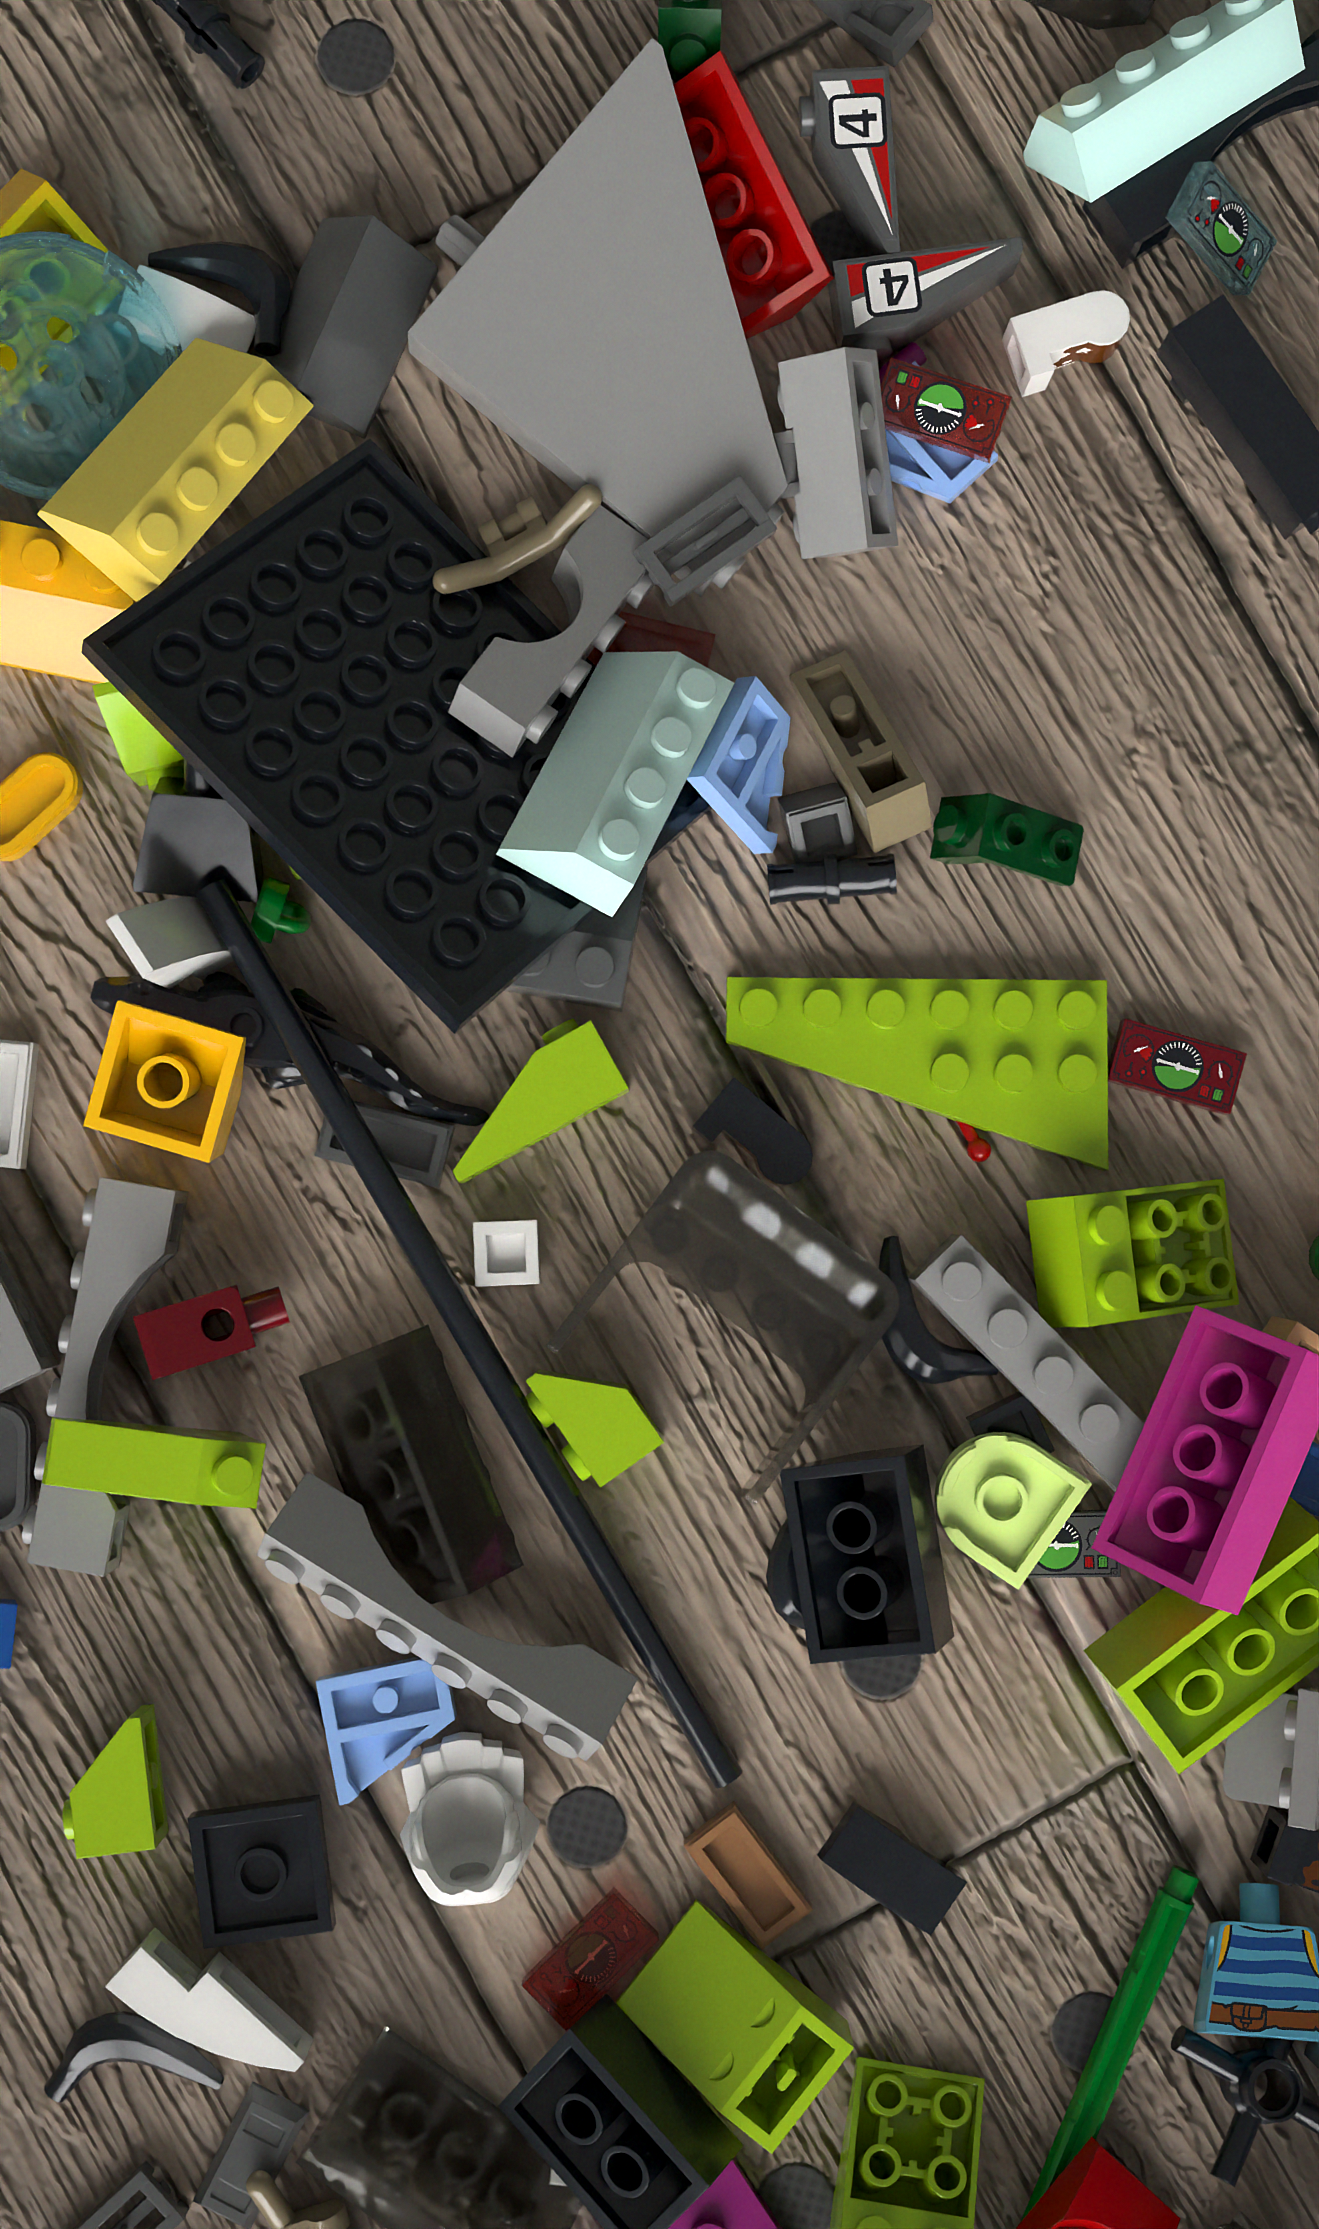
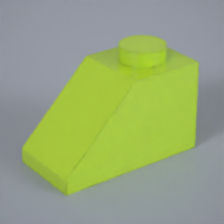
M109 681L92 685L95 699L126 775L140 787L148 785V789L154 791L160 777L183 778L184 757Z
M154 1704L141 1705L123 1723L69 1793L70 1799L65 1800L63 1806V1827L66 1838L68 1840L74 1839L76 1859L156 1849L169 1832Z

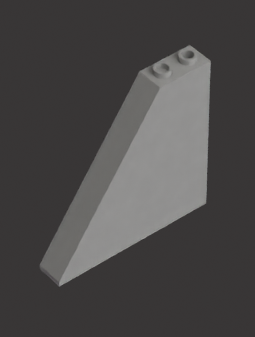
M651 38L408 331L409 353L575 492L586 484L596 485L602 492V502L600 505L648 539L739 475H741L776 525L785 513V510L777 503L788 487L664 51L662 45ZM735 498L661 550L657 558L663 564L743 506ZM750 519L676 571L674 575L680 580L684 579L757 526ZM741 557L694 590V592L701 597L712 583L723 589L746 559Z

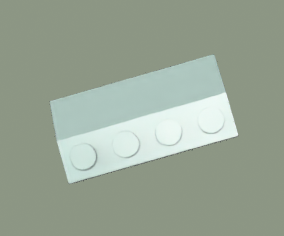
M1222 0L1200 15L1180 20L1171 27L1169 34L1145 49L1136 50L1124 55L1116 62L1115 68L1091 83L1071 88L1063 94L1060 102L1039 114L1023 152L1025 165L1090 203L1305 69L1293 0Z
M678 651L603 653L496 855L613 917L634 886L723 708L734 682Z

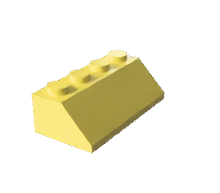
M195 338L37 515L137 602L156 589L167 578L314 405L265 359Z

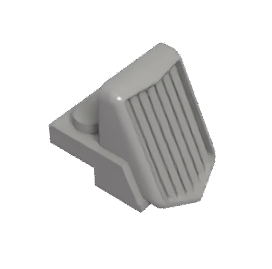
M1319 1687L1298 1689V1693H1283L1226 1738L1222 1783L1223 1790L1229 1798L1289 1809L1288 1826L1313 1831L1319 1829Z

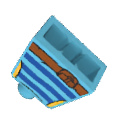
M1240 1883V1922L1217 1921L1210 1923L1208 1926L1193 2022L1194 2032L1319 2042V1953L1315 1933L1311 1927L1280 1925L1278 1885Z

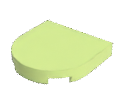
M992 1432L967 1440L958 1446L945 1460L935 1485V1508L943 1529L958 1549L1019 1590L1092 1483L1088 1478L1033 1441L1013 1433Z

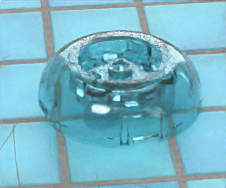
M35 231L22 232L0 238V343L10 346L17 356L15 369L6 371L5 368L0 366V485L24 496L49 501L181 355L182 347L173 321L159 296L150 284L122 258L111 251L105 253L87 243L70 238L71 235ZM121 315L138 319L157 338L137 333L132 323ZM57 317L71 325L73 332L69 343L52 340L49 337L47 323L50 318ZM44 364L51 366L57 374V383L53 380L45 381L39 372V368ZM94 377L102 383L105 391L101 403L91 404L81 396L79 389L83 378ZM38 404L48 411L50 416L48 429L38 432L31 428L26 421L27 406Z

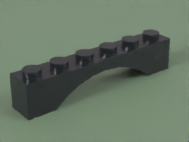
M1319 29L1313 32L1301 44L1304 70L1093 202L1084 201L1083 211L1122 269L1174 237L1189 209L1198 181L1226 149L1251 130L1282 115L1319 106Z

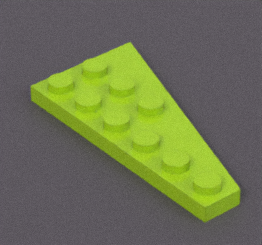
M726 978L727 1044L838 1079L839 1082L891 1097L895 1101L971 1125L986 1132L997 1133L1048 1153L1053 1152L1101 1171L1109 1170L1107 980Z

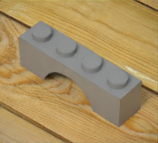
M600 505L584 521L564 547L551 577L552 582L559 590L566 604L569 627L551 639L534 643L514 642L495 637L460 682L448 713L511 757L515 755L527 738L537 744L558 714V711L551 707L553 702L561 692L569 698L576 693L592 668V665L585 661L594 647L603 653L607 651L625 624V620L618 615L627 603L637 609L653 588L654 583L648 576L649 571L634 556L635 548L647 541L648 538Z

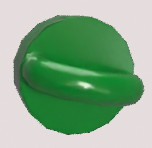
M271 877L268 880H264L250 923L260 941L271 944L275 930L288 934H300L306 932L312 923L310 913L302 905L286 899L290 884Z

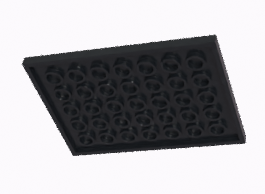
M369 438L84 638L81 653L455 1034L597 910L496 855L596 666L586 658L585 661L592 665V668L576 693L571 698L562 692L551 705V707L558 711V714L544 736L537 744L527 738L513 757L448 713L460 682L495 637L514 642L534 643L551 639L562 632L508 577L498 582L450 594H442L434 588L433 576L439 569L487 558V556ZM686 780L643 868L712 809L688 780Z

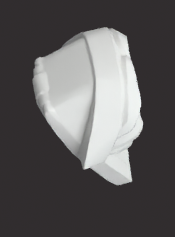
M458 1732L442 1737L441 1743L423 1748L421 1756L407 1761L401 1769L410 1810L407 1821L400 1833L402 1844L415 1877L426 1894L435 1902L445 1906L491 1903L506 1896L512 1889L530 1853L540 1824L538 1818L523 1803V1757L518 1750L503 1748L502 1741L483 1739L481 1733Z

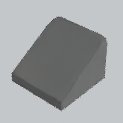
M829 783L778 798L794 863L824 861V854H836L837 860L858 854L847 797L838 783Z

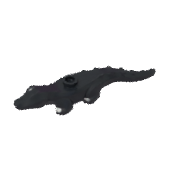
M225 972L210 974L202 980L203 986L198 991L185 989L179 983L168 989L142 978L140 974L104 977L94 981L90 998L98 1008L111 1015L114 1014L117 1000H123L246 1037L244 1065L261 1069L265 1081L269 1083L270 1087L281 1089L306 1084L254 994L249 992L248 987L233 975ZM300 988L290 990L291 995L340 1077L367 1085L402 1108L423 1116L474 1127L484 1124L489 1118V1114L485 1110L452 1103L427 1092L413 1082L375 1044L364 1036L338 1023L327 1012V1009L306 991Z

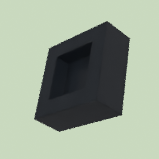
M1020 1391L966 1417L975 1437L992 1432L1013 1433L1033 1441L1049 1453L1055 1451L1032 1403Z

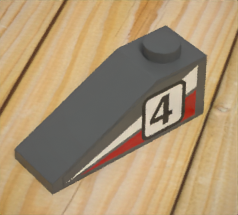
M889 66L813 70L809 96H799L798 118L800 137L811 136L812 161L868 257L900 253Z
M1022 237L833 261L831 272L834 279L829 282L828 290L837 349L849 347L876 350L877 361L888 358L892 352L901 351L910 342L916 341L1013 276L1023 251Z

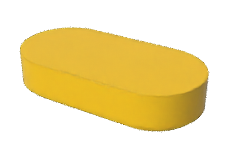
M52 752L32 755L0 783V861H13L23 857L79 804L83 794V780L78 769L63 756Z

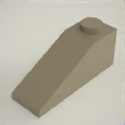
M847 650L790 674L789 677L793 689L831 771L846 795L848 807L874 853L932 828L925 780Z

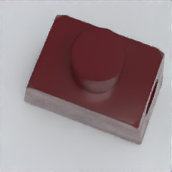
M233 1285L133 1316L152 1380L255 1348L257 1346L253 1334L290 1323L279 1286L241 1298L238 1286ZM228 1312L233 1320L232 1333L211 1339L206 1334L204 1328L206 1318Z

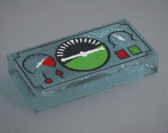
M1212 161L1194 162L1166 219L1232 295H1250L1277 240Z

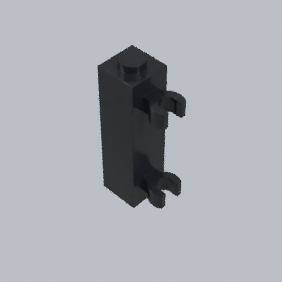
M1223 294L1170 329L1156 355L1172 376L1169 384L1183 404L1188 401L1258 500L1254 507L1267 526L1274 524L1285 540L1304 527L1310 535H1314L1319 532V431Z

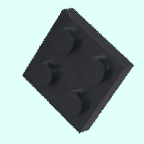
M320 1794L194 1811L187 1819L204 1949L331 1932L334 1930L336 1917Z

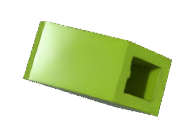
M541 1369L530 1375L526 1380L532 1389L525 1396L530 1409L545 1428L555 1422L569 1442L561 1451L582 1481L592 1475L601 1488L664 1443L663 1434L627 1384Z

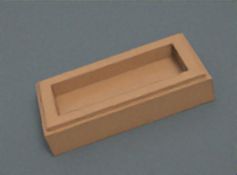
M735 1801L683 1840L686 1850L762 1950L813 1911L812 1903Z

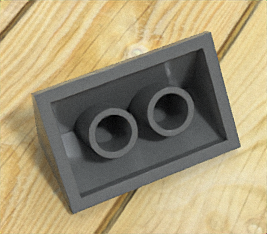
M373 215L322 219L291 290L288 307L282 319L279 353L274 356H262L314 405L307 413L308 416L363 439L366 438L408 342V331L417 321L438 273L437 265Z

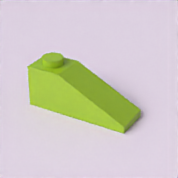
M572 1018L541 1036L546 1046L532 1054L453 1169V1173L459 1183L468 1182L629 1092L628 1086L591 1021L579 1027L576 1020Z
M52 1417L42 1483L50 1486L193 1505L256 1509L266 1443L241 1432Z

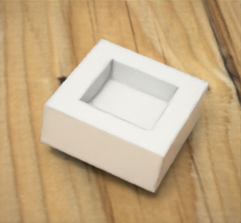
M538 1220L473 1222L475 1287L541 1283Z

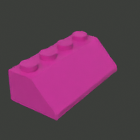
M1195 1305L1091 1548L1200 1604L1239 1615L1319 1428V1355Z

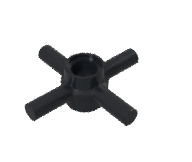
M1182 2025L1173 2034L1171 2049L1218 2076L1221 2092L1225 2100L1235 2110L1210 2174L1235 2187L1260 2124L1281 2123L1291 2118L1319 2135V2104L1303 2095V2085L1299 2074L1286 2062L1294 2040L1265 2038L1261 2048L1240 2050L1232 2054ZM1264 2071L1267 2077V2089L1262 2098L1257 2101L1254 2086L1257 2077Z

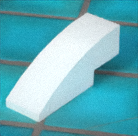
M197 897L173 898L142 905L117 913L106 920V923L142 978L168 989L190 975L203 980L208 975L214 974L234 961Z
M156 1928L147 1935L120 1965L105 1986L139 2015L175 2037L214 2054L251 2065L296 2072L304 2063L314 2039L221 1952H218L209 1964L201 1970Z

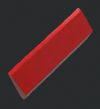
M719 51L673 86L745 338L749 339L793 318L834 279V276L726 55Z

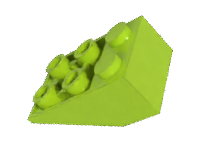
M1224 1178L1026 1201L1039 1315L1051 1328L1092 1327L1192 1312L1195 1305L1204 1309H1212L1239 1304Z
M697 1898L616 2000V2004L722 2115L771 2154L854 2049L847 2019Z
M857 2057L832 2203L830 2229H974L985 2079Z

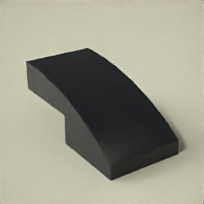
M854 1801L817 1853L821 1861L842 1877L930 1936L967 1884V1881L956 1869L910 1842L900 1829Z

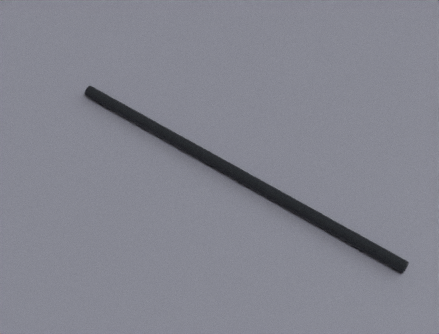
M221 879L206 886L196 894L197 898L714 1787L722 1788L732 1783L743 1772L543 1426L530 1409L525 1395L225 879Z

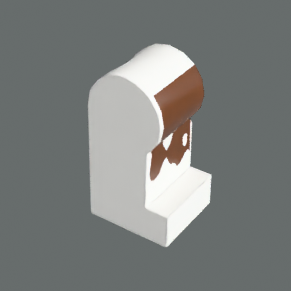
M1093 291L1010 318L1002 342L1021 396L1025 397L1046 390L1056 368L1078 360L1092 364L1100 363L1110 358L1119 347L1130 322L1129 309L1124 300L1109 291Z

